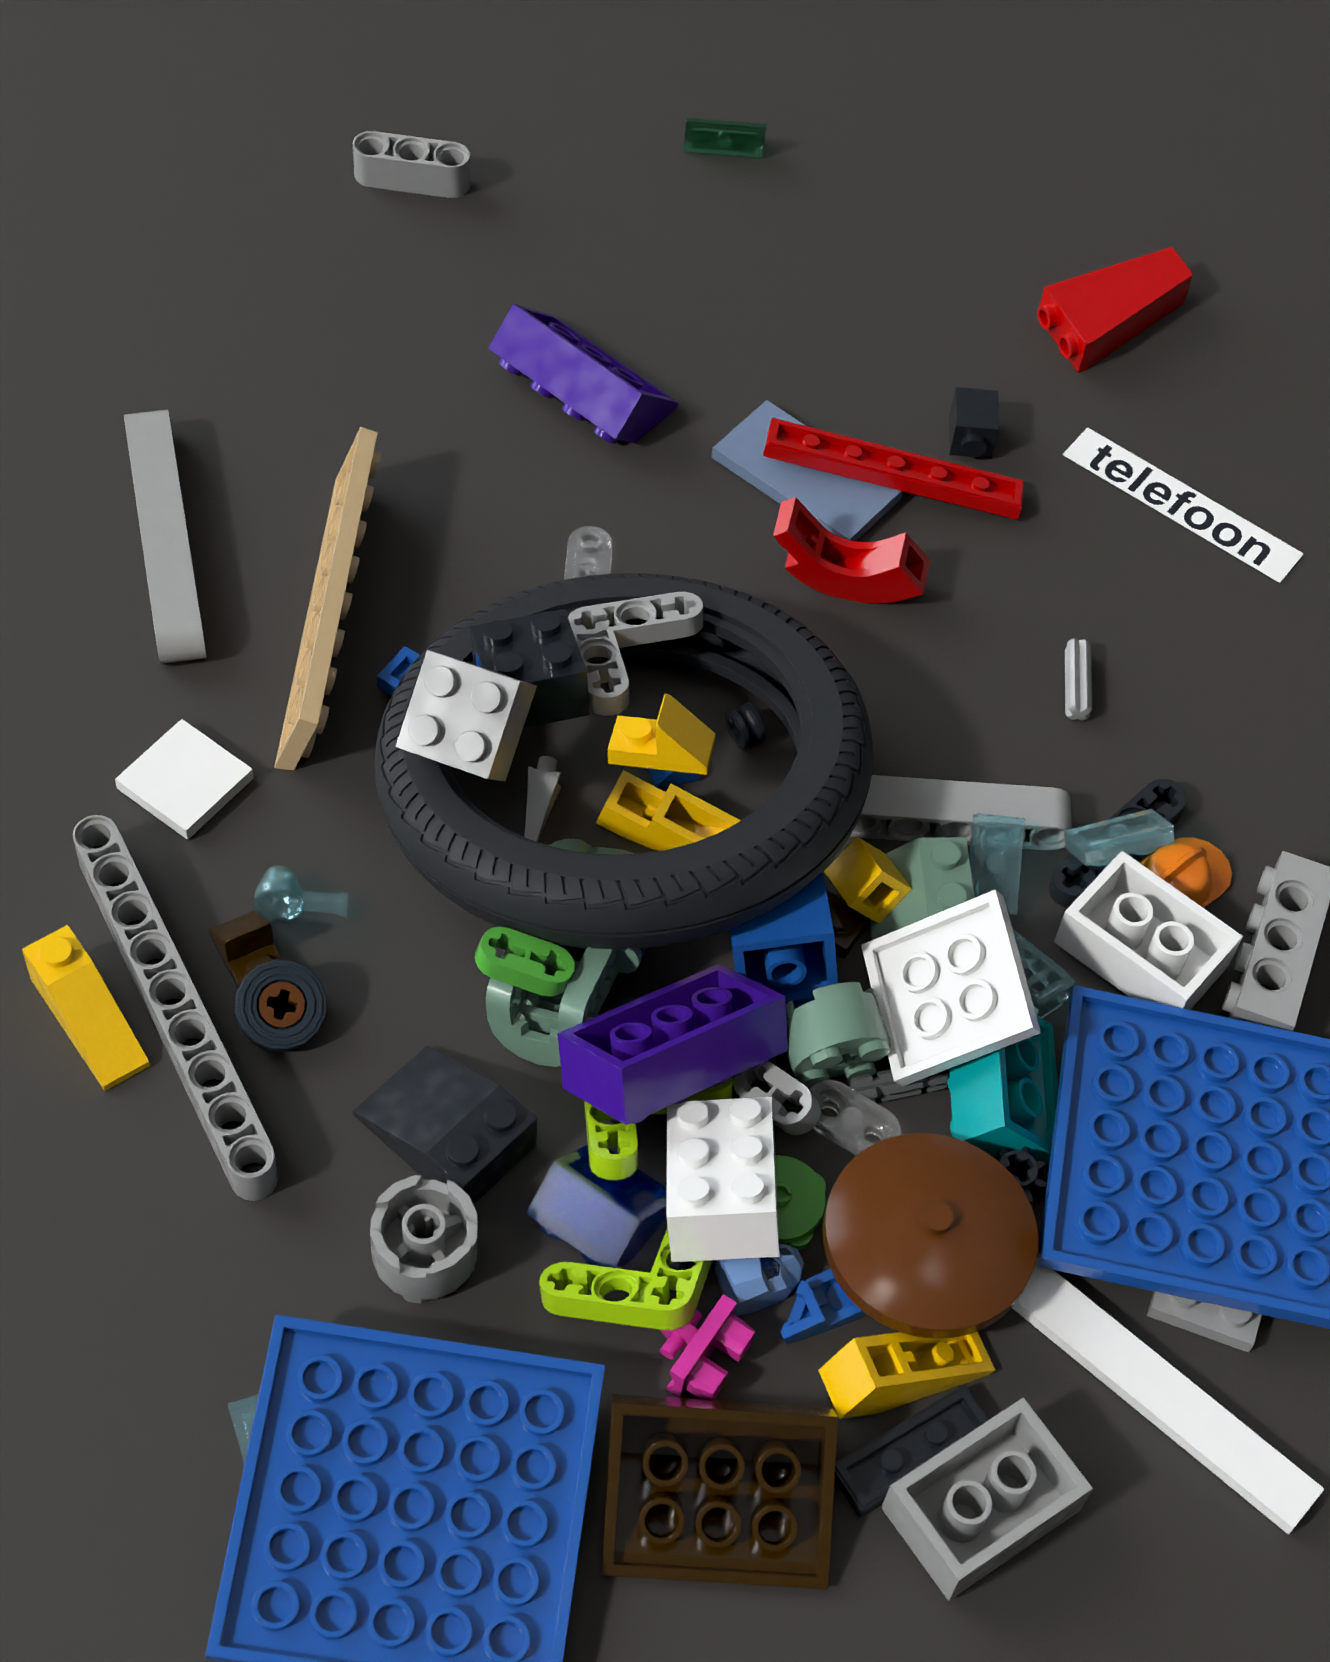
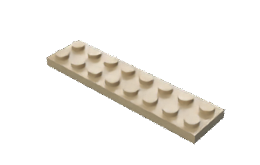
M360 427L335 480L274 768L294 770L301 757L309 758L314 746L316 733L321 734L327 721L329 706L322 705L324 694L329 695L331 693L337 674V668L330 666L331 659L338 656L345 634L344 630L338 629L339 619L345 620L351 604L352 593L345 592L347 583L352 584L358 569L359 557L353 556L354 547H360L367 522L360 520L361 512H367L374 491V487L367 485L368 477L373 479L381 456L380 452L374 451L378 432Z

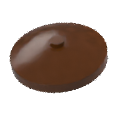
M931 1133L904 1134L887 1138L863 1150L839 1174L831 1190L823 1218L822 1232L826 1258L836 1281L844 1293L857 1307L877 1322L893 1330L916 1337L931 1339L961 1337L975 1333L995 1323L1016 1304L1033 1273L1037 1259V1223L1028 1197L1020 1184L1000 1162L982 1149L945 1135Z

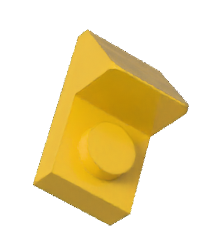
M664 694L657 720L617 716L607 749L608 764L707 775L716 741V733L669 694Z

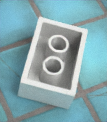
M1121 851L1064 912L1054 943L1128 997L1191 1010L1228 968L1243 936L1131 856Z
M771 1097L684 1101L667 1106V1225L672 1262L779 1257L775 1139Z

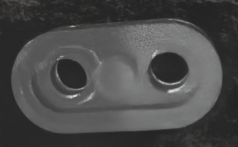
M584 526L570 534L567 544L564 580L610 574L612 539L605 530L595 526Z
M825 1080L816 1083L810 1088L811 1093L818 1100L821 1109L831 1108L837 1113L836 1116L828 1117L821 1112L820 1119L812 1129L854 1155H858L866 1148L875 1144L865 1139L864 1136L867 1134H874L881 1141L901 1135V1127L894 1114L839 1081Z

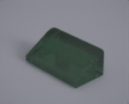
M686 117L683 152L763 158L766 124Z

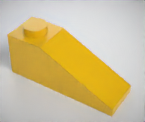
M68 925L22 949L31 981L104 1091L150 1067L148 1058L96 966Z
M896 1332L853 1338L818 1371L839 1419H846L891 1410L989 1376L995 1371V1368L978 1332L946 1339L923 1338Z

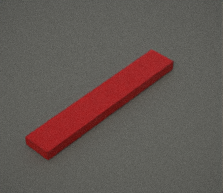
M771 418L763 452L764 457L1018 520L1022 509L1023 480Z

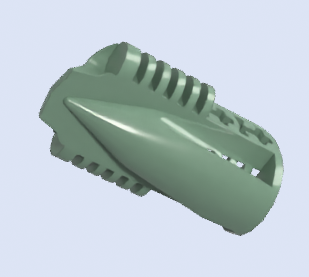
M575 838L559 840L552 843V845H548L569 851L591 854H634L622 849L592 847L583 840ZM556 944L566 949L572 956L575 968L565 990L559 995L551 997L538 995L490 978L486 992V1011L492 1033L504 1047L522 1059L538 1065L561 1066L557 1033L596 1017L618 973L634 972L639 967L642 956H644L647 948L592 949L591 947L580 948ZM505 951L503 952V954H502V956H501L502 959H505V957H504ZM544 964V973L554 976V967ZM520 1012L521 1017L517 1019L516 1016Z

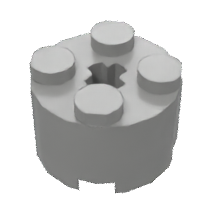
M413 1175L395 1182L382 1193L376 1202V1209L371 1218L370 1227L372 1262L379 1278L392 1291L402 1295L408 1302L422 1304L429 1299H437L456 1291L475 1270L477 1261V1212L469 1195L452 1181L447 1180V1184L437 1180H422V1175Z

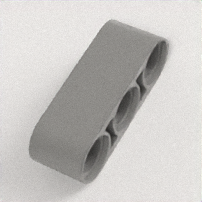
M376 131L360 133L353 140L354 177L363 186L446 198L461 197L470 189V151L463 144Z

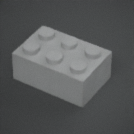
M1023 1397L890 1485L881 1508L944 1596L950 1601L1078 1513L1093 1488Z

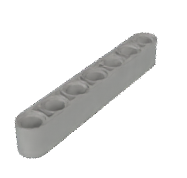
M166 409L125 414L124 421L160 664L207 658L169 411Z

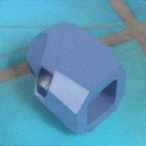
M779 1244V1257L716 1260L715 1272L723 1294L737 1302L735 1315L740 1316L759 1311L786 1300L800 1282L804 1262L798 1249L786 1244Z

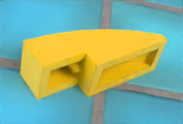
M623 770L595 824L623 838L650 849L661 851L691 844L713 836L741 820L671 783L667 791L664 792Z

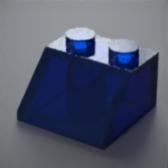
M587 1144L553 1162L526 1214L539 1222V1227L545 1234L557 1240H565L582 1252V1257L588 1264L621 1268L635 1258L667 1217V1188L638 1168H636V1171L631 1176L621 1180H605L596 1176L591 1171L589 1165ZM608 1149V1150H609V1154H616V1153H614L613 1151H611L610 1149Z

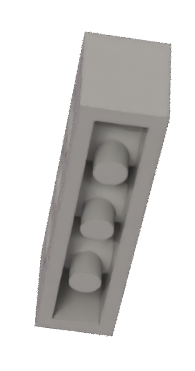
M1282 851L1275 867L1265 866L1257 893L1265 896L1262 906L1254 904L1245 931L1253 933L1250 944L1243 942L1234 970L1242 972L1239 984L1235 982L1230 983L1222 1010L1230 1012L1229 1018L1293 1031L1330 903V867ZM1260 984L1266 985L1270 987L1272 990L1266 989Z

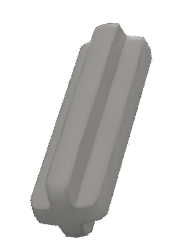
M1073 638L1067 642L1065 649V714L1070 720L1079 719L1084 721L1090 717V712L1092 711L1091 644L1086 639L1077 640Z

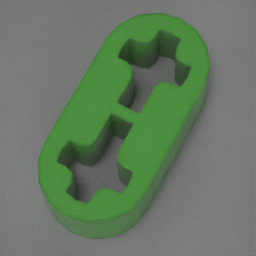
M494 927L487 930L475 951L476 965L483 974L492 979L542 996L551 997L562 993L568 985L575 968L574 960L566 949L506 927ZM496 947L505 950V959L495 956ZM544 964L554 967V976L544 973Z

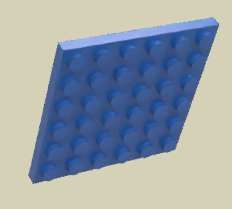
M1074 985L1069 998L1037 1266L1330 1329V1039Z
M275 1315L205 1654L206 1659L217 1662H563L605 1365Z

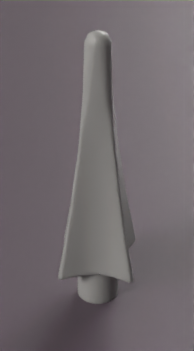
M541 756L537 769L528 767L524 837L536 842L540 840L550 811L561 789V786L558 784L561 772H556L558 761L550 756Z

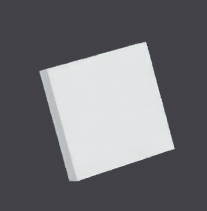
M181 719L115 779L118 790L188 840L254 779L251 767Z

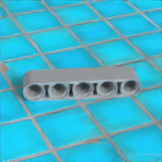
M872 775L862 813L850 836L912 841L917 838L966 837L967 845L1047 851L1059 850L1067 847L1073 841L1071 796L1068 792L1054 787Z

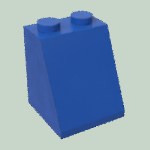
M823 871L800 892L778 907L745 924L729 929L735 972L784 995L785 1004L792 1001L794 1006H801L815 1000L812 990L838 983L834 929Z

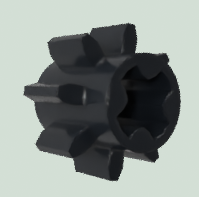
M1003 1146L999 1147L996 1160L1014 1176L1024 1190L1030 1204L1033 1202V1196L1043 1197L1047 1183L1044 1180L1038 1179V1177L1041 1176L1045 1167L1044 1161L1036 1162L1028 1154L1027 1147L1025 1146L1021 1150L1009 1152Z

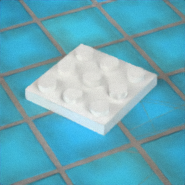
M997 890L990 891L861 945L871 988L874 990L891 1042V1051L888 1054L893 1079L894 1082L901 1086L916 1082L1041 1033L1004 896Z

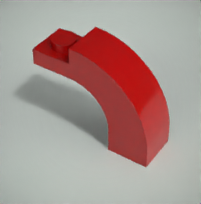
M796 497L781 502L773 537L780 546L788 551L785 569L803 584L831 597L861 603H890L924 594L930 559L906 532L876 542L851 541L828 531Z

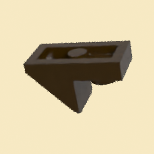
M251 911L208 929L209 935L237 989H239L244 977L258 965L273 960H282L274 945L272 925L269 920L256 911ZM280 992L276 999L268 998L267 1004L286 997L288 994Z

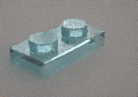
M1153 809L1064 831L1065 848L1086 866L1107 865L1121 851L1128 855H1146L1156 851L1157 847L1175 843L1174 825Z
M982 813L973 814L969 860L974 896L976 898L990 891L997 890L1004 896L1008 914L1017 915L1025 818Z

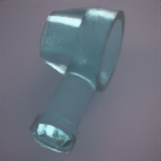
M274 866L265 872L256 887L253 906L257 913L273 922L293 920L303 910L336 913L338 916L346 917L348 892L334 894L303 891L292 869L285 866Z

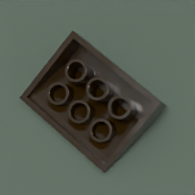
M612 1394L601 1575L828 1589L838 1416L833 1408Z

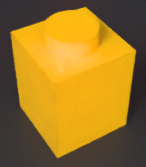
M857 836L824 871L849 907L879 924L912 890L887 854Z

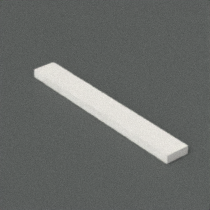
M1037 1257L1033 1273L1022 1295L1012 1309L1289 1535L1323 1492L1324 1488L1056 1271L1038 1267Z

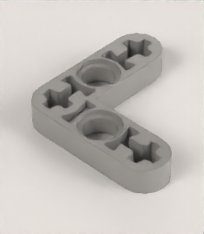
M673 592L584 606L575 609L569 614L568 619L587 670L589 710L598 715L613 716L627 709L630 703L629 679L619 648L695 635L703 627V602L700 597L690 592ZM638 618L647 621L646 623L641 625H629L624 623L629 619ZM592 657H606L610 659L602 664L587 662ZM608 682L610 693L604 692L603 688H601L602 683Z

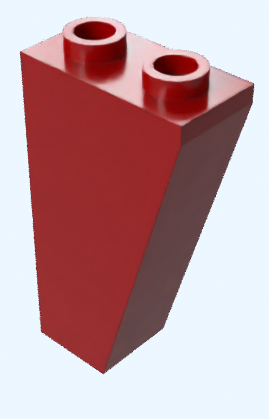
M1173 247L1156 251L1045 286L1040 306L1037 310L1038 321L1041 327L1047 330L1055 340L1062 356L1068 359L1076 371L1080 373L1183 305L1193 273Z

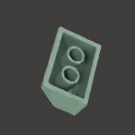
M966 837L917 838L886 853L912 890L880 924L870 919V939L874 940L975 898Z

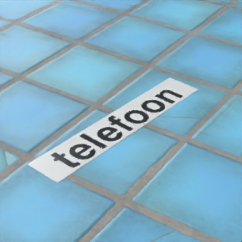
M1088 427L1062 454L1279 583L1304 554Z

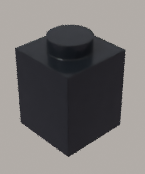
M956 387L949 415V455L992 458L999 432L998 391Z

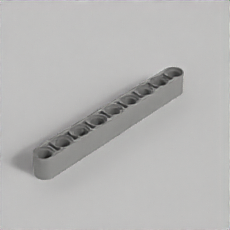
M87 816L77 823L72 834L81 871L233 1191L244 1200L257 1201L264 1199L272 1194L278 1181L273 1146L116 824L106 816ZM98 845H104V846L101 847V848H96V849L93 848V847L98 846ZM118 882L123 883V884H121V885H119V886H115V887L110 886V885H112L113 883H118ZM132 921H143L137 925H127ZM153 959L162 960L161 962L153 965L145 964L146 962ZM174 998L182 1000L173 1005L163 1004L167 1000ZM195 1038L202 1040L196 1045H182L185 1041L189 1039ZM212 1079L222 1081L219 1085L211 1088L201 1086L206 1081ZM230 1121H240L243 1123L240 1127L233 1130L221 1128L222 1125ZM252 1163L264 1166L261 1170L254 1173L241 1171L243 1167Z

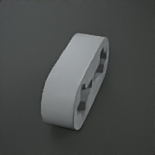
M767 1061L764 1065L751 1067L734 1075V1090L740 1098H772L773 1124L790 1135H802L815 1127L820 1119V1104L811 1091L804 1084L770 1061ZM757 1079L762 1082L766 1081L771 1089L766 1093L758 1087L752 1088L751 1085ZM787 1099L796 1106L802 1105L803 1109L798 1114L795 1112L788 1113L782 1104Z

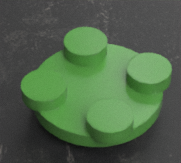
M775 1155L779 1243L802 1250L810 1245L814 1234L813 1230L822 1218L826 1200V1183L821 1175L814 1172L812 1168L802 1161L788 1156Z

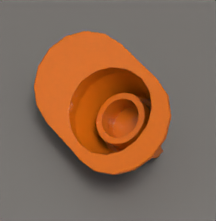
M1183 837L1170 841L1140 862V864L1203 908L1219 898L1228 889L1232 878L1230 863L1222 851L1210 842L1195 837Z

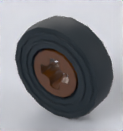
M273 960L258 965L244 977L236 993L234 1013L240 1030L252 1043L268 1051L287 1052L304 1046L319 1032L326 1018L327 997L321 981L309 968L294 961ZM280 992H286L288 994V1002L295 1005L294 1013L286 1012L282 1020L273 1017L274 1009L267 1006V999H276Z

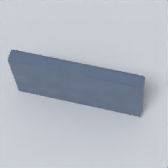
M768 400L761 404L712 448L711 458L779 504L782 501L796 497L822 526L831 533L847 540L857 541L901 500L903 491L764 457L763 452L771 418L804 425Z

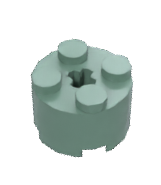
M859 982L836 983L814 989L812 992L815 1000L805 1003L796 1009L792 1001L785 1004L788 1039L787 1056L793 1075L809 1090L827 1084L832 1077L846 1075L847 1080L850 1081L855 1076L864 1074L874 1075L877 1072L875 1063L891 1051V1042L874 990L870 988L863 992Z

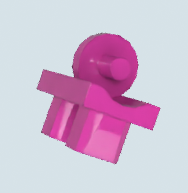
M723 1294L699 1330L695 1327L703 1316L697 1309L690 1322L682 1328L660 1330L667 1338L660 1349V1352L666 1358L673 1360L680 1349L684 1350L670 1370L669 1374L672 1380L667 1386L666 1390L677 1398H681L686 1390L704 1400H714L726 1382L729 1372L708 1359L716 1347L739 1362L752 1345L756 1333L742 1319L734 1315L737 1302Z

